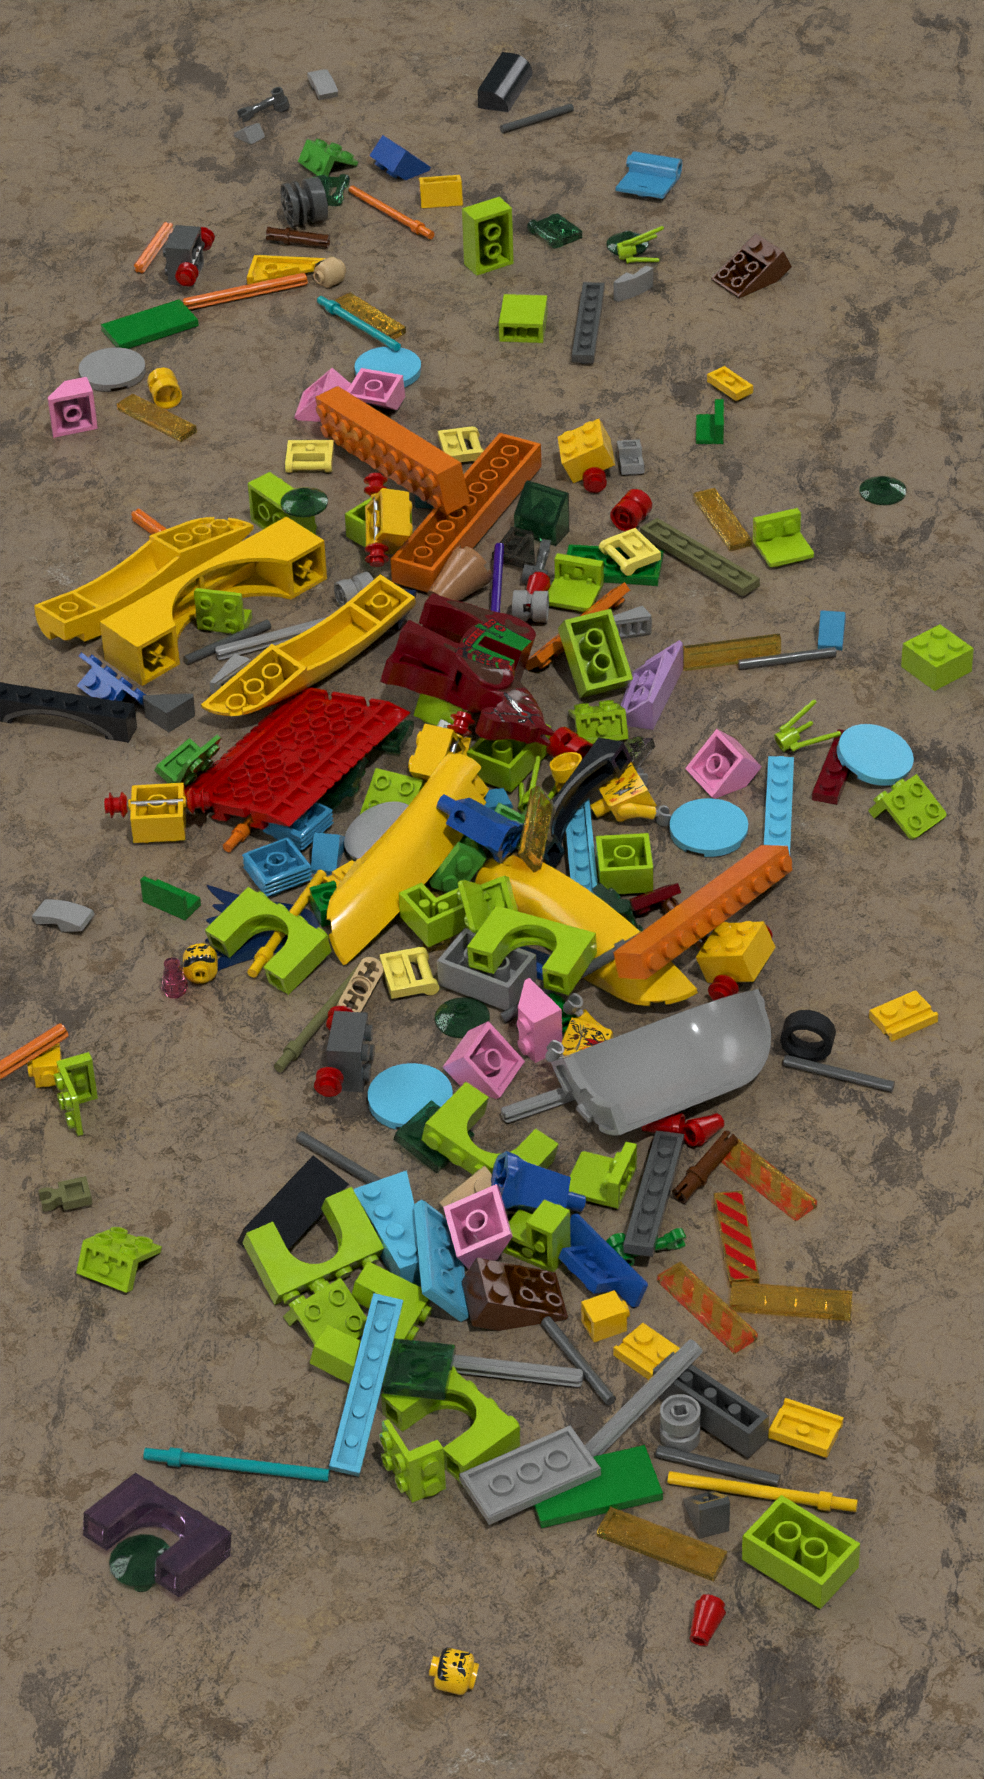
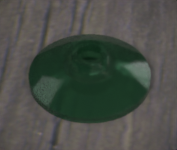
M632 231L616 233L607 239V249L611 253L618 255L617 243L630 240L641 234ZM649 241L635 246L636 255L642 254L648 249Z
M874 476L861 483L859 493L869 503L892 505L905 498L906 486L902 481L894 477Z
M312 487L290 490L281 498L282 510L294 517H312L323 512L328 506L327 495L323 491Z
M461 997L448 1000L441 1004L435 1012L437 1028L443 1034L453 1038H463L469 1030L488 1021L490 1022L488 1008L482 1002L472 998Z

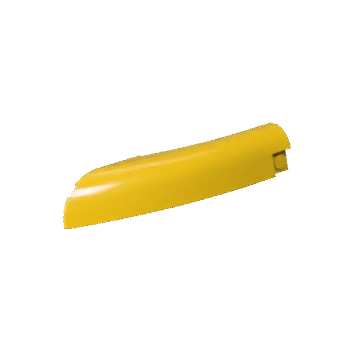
M205 517L190 520L149 536V541L131 556L95 580L75 590L34 605L37 623L43 634L50 640L60 637L65 641L78 637L85 642L101 635L100 621L242 542L254 529V525L235 518L225 520Z
M380 574L345 605L312 628L276 646L271 644L201 704V708L217 715L240 716L274 705L309 688L341 668L381 637L415 607V597Z
M463 754L444 756L409 806L361 858L355 861L332 894L327 909V920L331 921L332 930L329 938L335 954L343 965L350 962L400 912L399 892L420 883L425 884L464 836V834L447 825L446 822L449 815L436 808L440 797L445 794L454 800L471 798L482 805L486 804L484 797L489 789L477 773L482 767L474 759Z
M511 855L506 857L501 864L495 861V859L490 858L484 863L477 874L475 883L480 885L502 876L509 877L518 912L596 933L597 954L594 959L614 948L613 944L622 939L626 941L640 932L616 910L588 889L530 855L522 859ZM615 960L584 977L588 982L625 1002L643 1006H650L651 1002L659 1003L665 1001L666 1005L672 1004L698 993L697 988L671 961L646 980L619 978Z

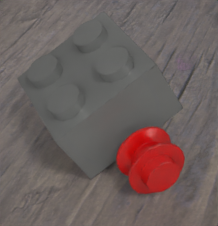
M175 225L173 232L169 234L167 244L163 246V257L166 258L167 262L165 265V275L168 276L169 285L194 287L204 265L203 251L209 250L215 240V235L209 228Z
M334 1006L328 1011V1019L326 1021V1027L330 1031L326 1050L328 1067L320 1068L316 1072V1080L314 1082L316 1092L325 1097L337 1096L341 1091L364 1092L365 1081H370L371 1064H369V1061H374L375 1045L370 1044V1041L373 1040V1024L368 1023V1013L354 1012L346 1006Z

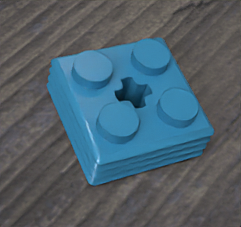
M316 802L290 827L268 823L269 826L263 829V832L277 840L288 837L298 849L303 850L313 842L314 833H324L334 823L332 821L333 817H331L333 810Z
M288 837L242 854L244 857L243 868L266 896H275L280 891L291 887H299L304 882L312 879L311 865Z

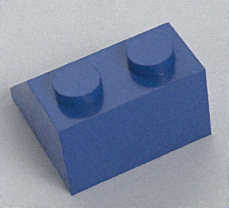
M382 135L369 155L376 160L374 163L376 166L384 171L387 168L386 173L395 179L399 176L404 180H408L431 169L429 165L384 135Z

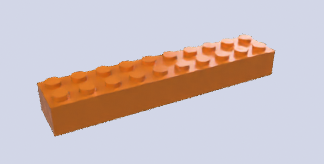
M339 386L315 397L317 403L316 412L321 419V432L325 438L334 440L337 446H341L348 453L355 455L373 469L381 472L385 477H389L398 485L403 486L410 493L417 495L421 500L426 501L446 515L470 503L460 461Z
M499 433L464 473L470 503L448 515L435 508L412 533L411 537L405 541L390 559L392 582L428 593L454 549L460 545L462 549L466 546L473 549L542 467L541 444Z

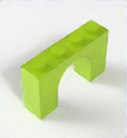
M247 887L205 929L210 946L230 958L248 939L257 933L273 930L286 934L288 939L285 945L263 968L268 982L289 995L332 952L328 941L329 936L323 929L319 927L314 928L309 925L302 916L298 915L296 917L290 913L284 905L280 903L275 904L263 892H256Z
M497 905L467 946L469 967L492 974L496 972L505 957L514 949L527 945L546 947L553 951V953L542 967L544 988L570 995L597 954L596 933Z
M465 1082L425 1123L422 1141L431 1149L437 1150L449 1158L453 1164L462 1167L472 1175L483 1166H486L490 1173L493 1174L494 1163L500 1154L480 1149L471 1141L468 1135V1131L485 1114L489 1097ZM535 1128L516 1149L510 1152L528 1163L547 1169L555 1160L559 1144Z
M352 1187L325 1198L321 1207L338 1243L336 1255L326 1262L309 1264L295 1258L288 1251L274 1222L246 1233L243 1245L274 1305L282 1301L284 1304H289L300 1297V1293L309 1289L313 1292L312 1290L326 1280L339 1279L340 1277L344 1279L353 1273V1269L360 1266L364 1268L368 1261L373 1264L379 1261L384 1247Z
M368 1261L354 1283L352 1295L356 1302L370 1308L373 1293L403 1300L382 1387L386 1388L393 1375V1371H391L393 1365L399 1366L407 1351L404 1347L407 1343L413 1344L420 1330L417 1327L420 1321L423 1323L427 1321L433 1307L429 1305L430 1299L422 1294L421 1287ZM327 1325L314 1345L310 1364L350 1384L361 1340Z
M435 1356L381 1394L382 1414L402 1432L429 1413L437 1410H458L472 1418L474 1421L473 1425L462 1435L443 1447L445 1470L459 1482L460 1473L515 1450L520 1446V1425L513 1416L505 1414L499 1409L497 1403L492 1398L485 1397L478 1391L472 1381L464 1379L458 1374L456 1368L451 1363L444 1362L439 1356Z

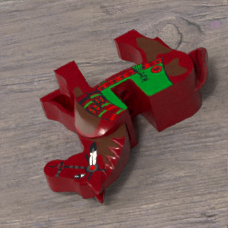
M432 593L424 603L419 624L409 620L401 629L395 651L386 660L380 682L439 698L467 712L480 714L475 732L484 739H514L526 742V744L537 742L549 747L551 742L545 735L553 736L554 731L545 724L539 705L528 689L520 682L536 637L535 630L528 623L512 615L483 609L469 603L452 600Z

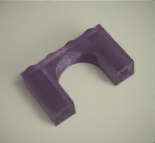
M136 1472L84 1512L83 1536L106 1551L132 1531L143 1527H161L177 1534L180 1539L156 1558L155 1582L178 1597H181L230 1557L232 1535L230 1531Z

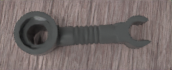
M275 87L271 90V97L251 107L240 108L237 113L239 118L246 122L255 113L273 105L275 111L282 112L290 106L288 98L284 95L281 87Z
M541 540L535 566L524 565L522 583L527 584L528 577L533 575L534 572H543L548 575V570H544L550 554L551 540Z

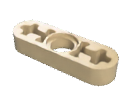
M365 957L361 960L336 1006L347 1007L351 1000L355 1003L352 1010L354 1012L362 1011L383 973V965L379 960L373 957ZM369 968L372 970L369 978H366L364 974ZM353 986H362L366 993L359 994L355 992Z

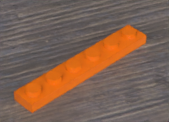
M624 582L613 588L580 616L607 610L611 606L615 608L625 600L623 596L630 591L629 587ZM559 633L528 658L526 664L528 671L535 667H538L539 670L551 662L549 657L552 655L556 657L564 651Z

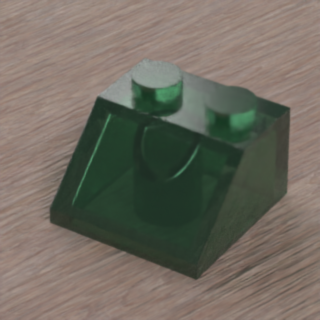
M527 480L514 513L515 534L540 542L542 539L551 540L550 545L557 546L570 532L569 493Z

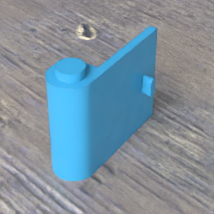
M633 151L631 155H628L626 162L629 172L616 186L615 191L637 194V196L641 197L649 196L663 199L681 176L682 159Z

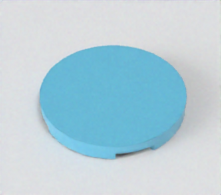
M386 346L371 349L360 355L355 362L354 368L356 375L361 368L403 375L405 388L420 377L421 361L414 352L408 349L401 348L399 351H394Z
M859 724L852 726L843 732L837 745V756L842 766H847L852 772L857 774L859 780L874 785H894L896 781L909 775L914 762L912 750L907 742L895 732L878 725Z
M704 798L687 802L677 808L670 819V836L672 841L683 851L690 850L702 853L704 857L722 856L741 847V843L748 834V819L745 813L736 805L720 799Z
M417 1063L400 1064L384 1070L374 1078L368 1089V1104L374 1118L389 1128L397 1130L398 1127H417L418 1130H422L425 1127V1123L453 1095V1090L449 1079L436 1068Z

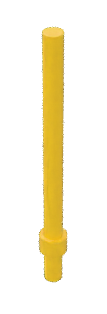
M318 870L290 909V913L296 917L300 915L310 901L309 887L320 885L323 882L322 877L326 875L325 871ZM275 931L266 945L257 951L254 956L255 961L247 971L250 977H257L261 969L274 956L273 952L286 934Z
M669 1471L668 1484L777 1500L782 1495L797 1504L817 1506V1509L821 1511L831 1512V1509L857 1512L858 1500L833 1496L832 1492L820 1491L817 1494Z

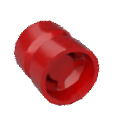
M629 490L622 497L621 501L612 508L610 512L612 523L624 532L637 528L641 521L651 512L652 501L642 490Z
M560 727L549 738L551 743L549 747L547 746V753L555 758L563 753L575 752L580 754L583 759L593 744L579 737L571 729Z

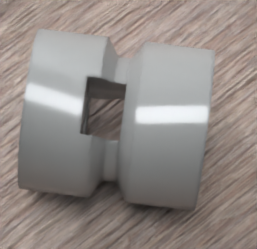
M369 572L354 575L352 580L343 579L334 583V594L340 608L374 580Z
M514 590L512 616L524 622H527L529 618L533 622H548L549 591H534L533 594H530L528 590ZM530 603L531 609L526 608V604Z
M676 1394L669 1396L661 1404L660 1441L662 1446L691 1452L698 1446L700 1442L701 1408L693 1397L685 1394Z

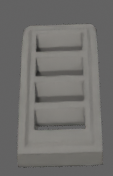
M643 606L613 616L620 639L640 637L652 633V617Z
M233 654L210 681L211 695L248 665L251 660L247 657Z

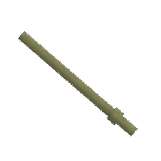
M358 965L298 1037L286 1045L282 1056L274 1064L276 1071L283 1072L291 1061L297 1060L302 1054L305 1044L328 1018V1011L337 1005Z

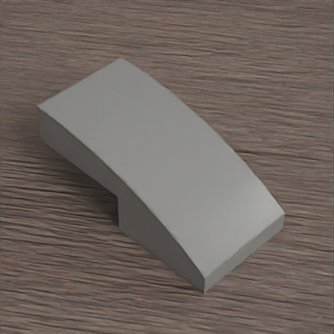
M327 69L307 73L312 90L316 91L319 100L338 97V89Z
M646 265L634 275L626 272L615 280L614 301L630 299L652 288L653 268Z
M640 439L617 441L621 475L645 473Z
M45 899L34 912L32 918L36 924H57L61 932L82 931L95 913L92 909L76 903Z

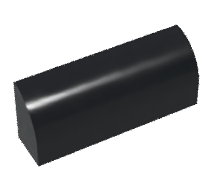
M502 52L477 90L478 108L509 112L533 74L529 62L521 55Z
M313 1155L245 1226L237 1243L245 1249L243 1240L246 1233L274 1222L284 1244L289 1250L323 1213L321 1207L325 1198L345 1190L349 1183Z

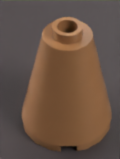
M460 545L454 549L427 593L428 598L432 593L460 601L488 585L493 579L492 571L490 569L487 572L484 567L487 562L478 552L468 546L462 549Z

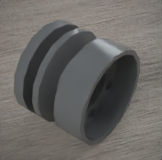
M319 177L303 179L301 187L297 181H292L291 185L289 183L281 185V205L290 227H297L299 224L305 225L307 223V216L312 223L324 221L328 218L327 198Z

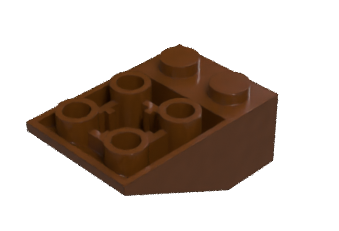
M755 233L711 279L740 299L778 282L792 266L783 250Z
M477 1257L461 1281L472 1326L502 1331L538 1325L547 1316H550L554 1322L563 1321L568 1318L556 1272Z

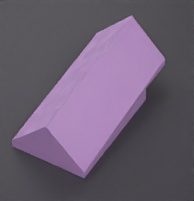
M680 640L645 661L644 665L632 672L633 680L628 684L621 706L626 710L627 726L654 729L683 671V643Z

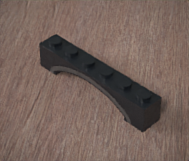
M0 682V722L11 724L14 718L25 715H54L88 725L104 734L105 739L127 743L130 742L137 729L135 704Z
M598 738L518 847L522 858L530 855L553 868L556 867L565 854L562 847L565 831L577 810L605 783L613 778H620L632 761L623 741Z

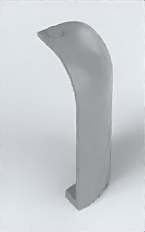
M759 989L727 996L679 1012L551 1061V1064L565 1094L571 1093L579 1104L576 1110L588 1123L592 1121L597 1123L599 1131L603 1133L621 1135L737 1089L752 1081L765 1065L771 1046V1028L765 1010V1001L760 995Z

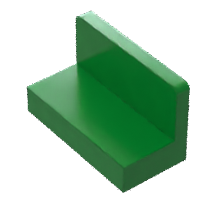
M715 399L714 414L696 415V444H724V399Z
M146 876L140 879L143 902L186 921L201 906L200 897L159 879L155 881Z

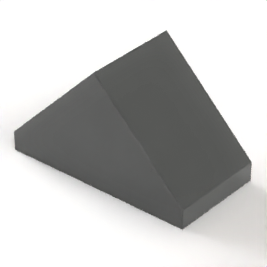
M193 694L143 695L145 718L168 733L195 717Z
M709 1491L683 1498L684 1506L699 1539L729 1531L730 1501L728 1496L715 1491Z

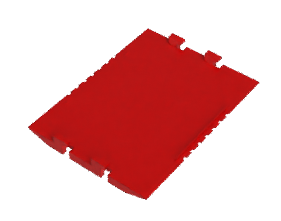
M306 688L283 700L258 723V726H254L250 733L244 735V739L239 740L235 744L236 746L231 747L228 753L223 754L220 760L214 762L212 767H209V769L184 789L186 799L190 788L193 789L194 793H200L202 787H204V792H209L210 807L213 806L215 812L212 819L226 822L230 815L246 818L251 813L253 822L250 824V827L265 829L269 826L268 823L290 827L328 789L332 788L335 782H338L343 775L349 772V769L353 768L357 761L365 757V754L369 753L373 746L381 742L411 712L389 701L373 698L369 700L370 705L367 706L365 697L334 691L331 693L332 699L329 700L327 690Z

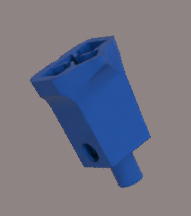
M443 794L436 806L437 809L449 815L446 822L447 825L491 851L495 861L500 864L517 847L525 830V824L508 819L471 798L454 800Z
M508 1151L497 1156L494 1163L491 1186L495 1184L499 1186L505 1211L517 1212L521 1209L533 1214L542 1201L547 1200L554 1204H559L566 1209L582 1212L586 1203L585 1195L569 1191L571 1177L528 1163Z

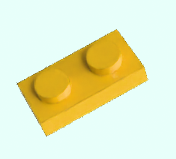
M725 366L707 374V382L735 401L753 393L752 384Z

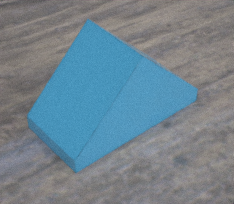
M820 611L818 649L835 647L836 650L842 651L846 624L845 612Z
M314 833L311 859L312 874H315L318 870H323L326 875H332V871L339 868L345 848L344 836Z

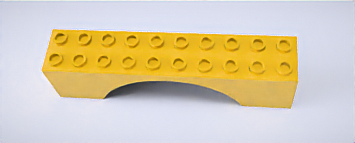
M287 516L100 621L105 661L139 685L143 686L180 665L178 639L184 628L196 617L194 599L196 588L241 593L242 598L268 596L292 600L327 579L324 540Z

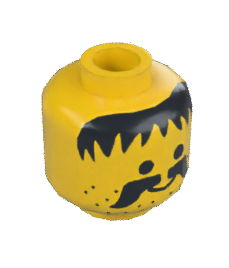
M204 943L189 946L183 954V973L190 982L197 984L207 983L215 978L218 972V958L215 950L210 945Z
M444 1648L441 1651L440 1657L433 1656L428 1675L435 1677L434 1686L436 1689L463 1695L468 1689L473 1690L479 1664L474 1663V1656L469 1652Z

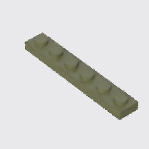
M658 518L640 528V533L650 542L741 596H745L760 586L759 577Z

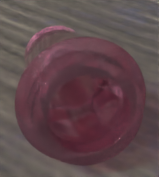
M171 957L164 961L161 989L169 998L182 997L186 993L188 982L181 968L180 960Z

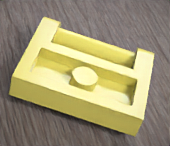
M471 426L438 431L441 450L460 462H475L484 451L481 448L478 439L480 435L476 427ZM464 439L470 441L472 449L467 450Z
M288 440L285 460L286 473H293V470H325V473L332 472L334 440Z
M636 528L604 539L599 544V550L604 555H609L627 576L632 575L640 567L661 560V552ZM615 548H621L630 559L627 560Z
M417 947L379 955L391 999L420 993L434 995L439 991L438 982L433 978L428 963L429 955L426 948ZM410 962L418 964L422 976L421 980L415 979Z

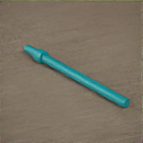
M323 296L317 298V303L325 307V310L330 314L338 315L394 351L401 349L400 343L341 308L340 304L336 301L328 300Z
M145 1447L143 1454L144 1460L165 1462L168 1466L172 1467L191 1465L329 1482L330 1469L184 1452L182 1448L170 1447L169 1450Z

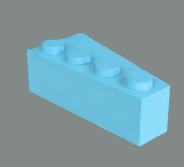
M407 1170L353 1189L384 1247L380 1257L388 1271L417 1286H421L414 1200Z

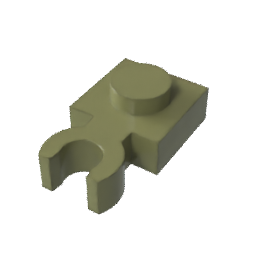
M86 1176L58 1182L57 1189L45 1187L38 1190L42 1210L45 1212L54 1210L58 1205H63L64 1210L92 1205V1197Z

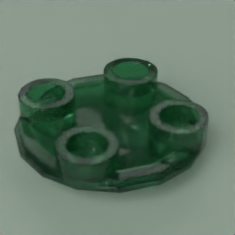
M146 1534L131 1536L118 1543L111 1552L109 1560L112 1575L119 1582L132 1586L137 1592L148 1591L152 1584L163 1579L174 1566L171 1547L163 1539Z

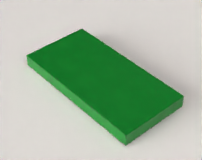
M178 299L101 324V331L116 348L130 349L198 327L199 322L197 317Z
M570 544L567 555L603 561L604 583L622 584L625 582L632 585L658 586L664 551L659 550L661 552V560L640 567L629 576L621 571L620 566L609 555H604L599 550V546ZM615 548L627 560L630 559L621 548Z
M645 1445L594 1456L593 1458L601 1468V1476L533 1505L540 1527L545 1528L663 1500V1491Z

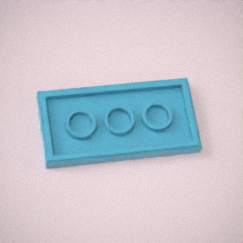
M420 1200L414 1204L422 1294L462 1322L469 1318V1310L461 1282L465 1276L464 1264L456 1256L446 1217L427 1202Z

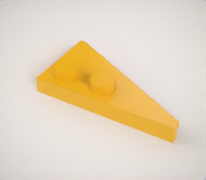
M254 255L247 274V284L313 272L315 264L326 258Z

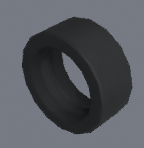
M798 1010L791 1013L785 1019L780 1037L781 1046L790 1056L814 1062L824 1060L832 1051L836 1035L835 1026L828 1017L820 1012ZM797 1030L812 1031L823 1040L807 1042L796 1037L793 1032Z

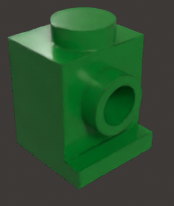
M335 880L309 887L311 908L321 927L331 925V921L327 920V909L331 896L337 888Z

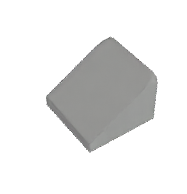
M255 123L235 132L234 137L248 144H253L264 138L265 135L260 124Z

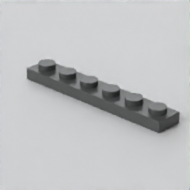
M583 282L572 350V362H579L581 364L594 363L605 283Z
M664 1131L655 1132L625 1237L624 1253L653 1257L684 1146V1134Z

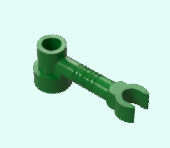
M673 1229L669 1233L664 1234L663 1237L658 1238L655 1251L665 1248L677 1250L685 1247L686 1244L683 1239L687 1237L683 1229ZM617 1233L610 1236L606 1242L632 1266L635 1263L634 1257L640 1255L624 1253L626 1234Z

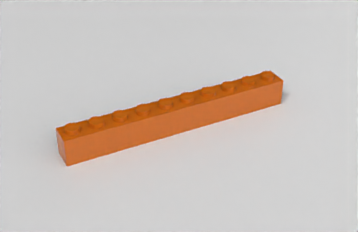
M760 845L614 951L613 954L619 978L648 979L793 871L788 846Z

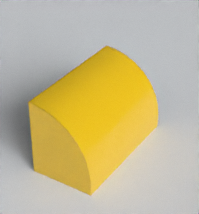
M460 175L419 178L421 208L463 205Z

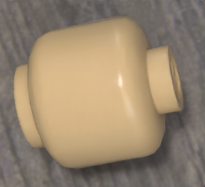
M330 256L315 264L314 280L321 286L330 288L344 280L346 267L342 260Z

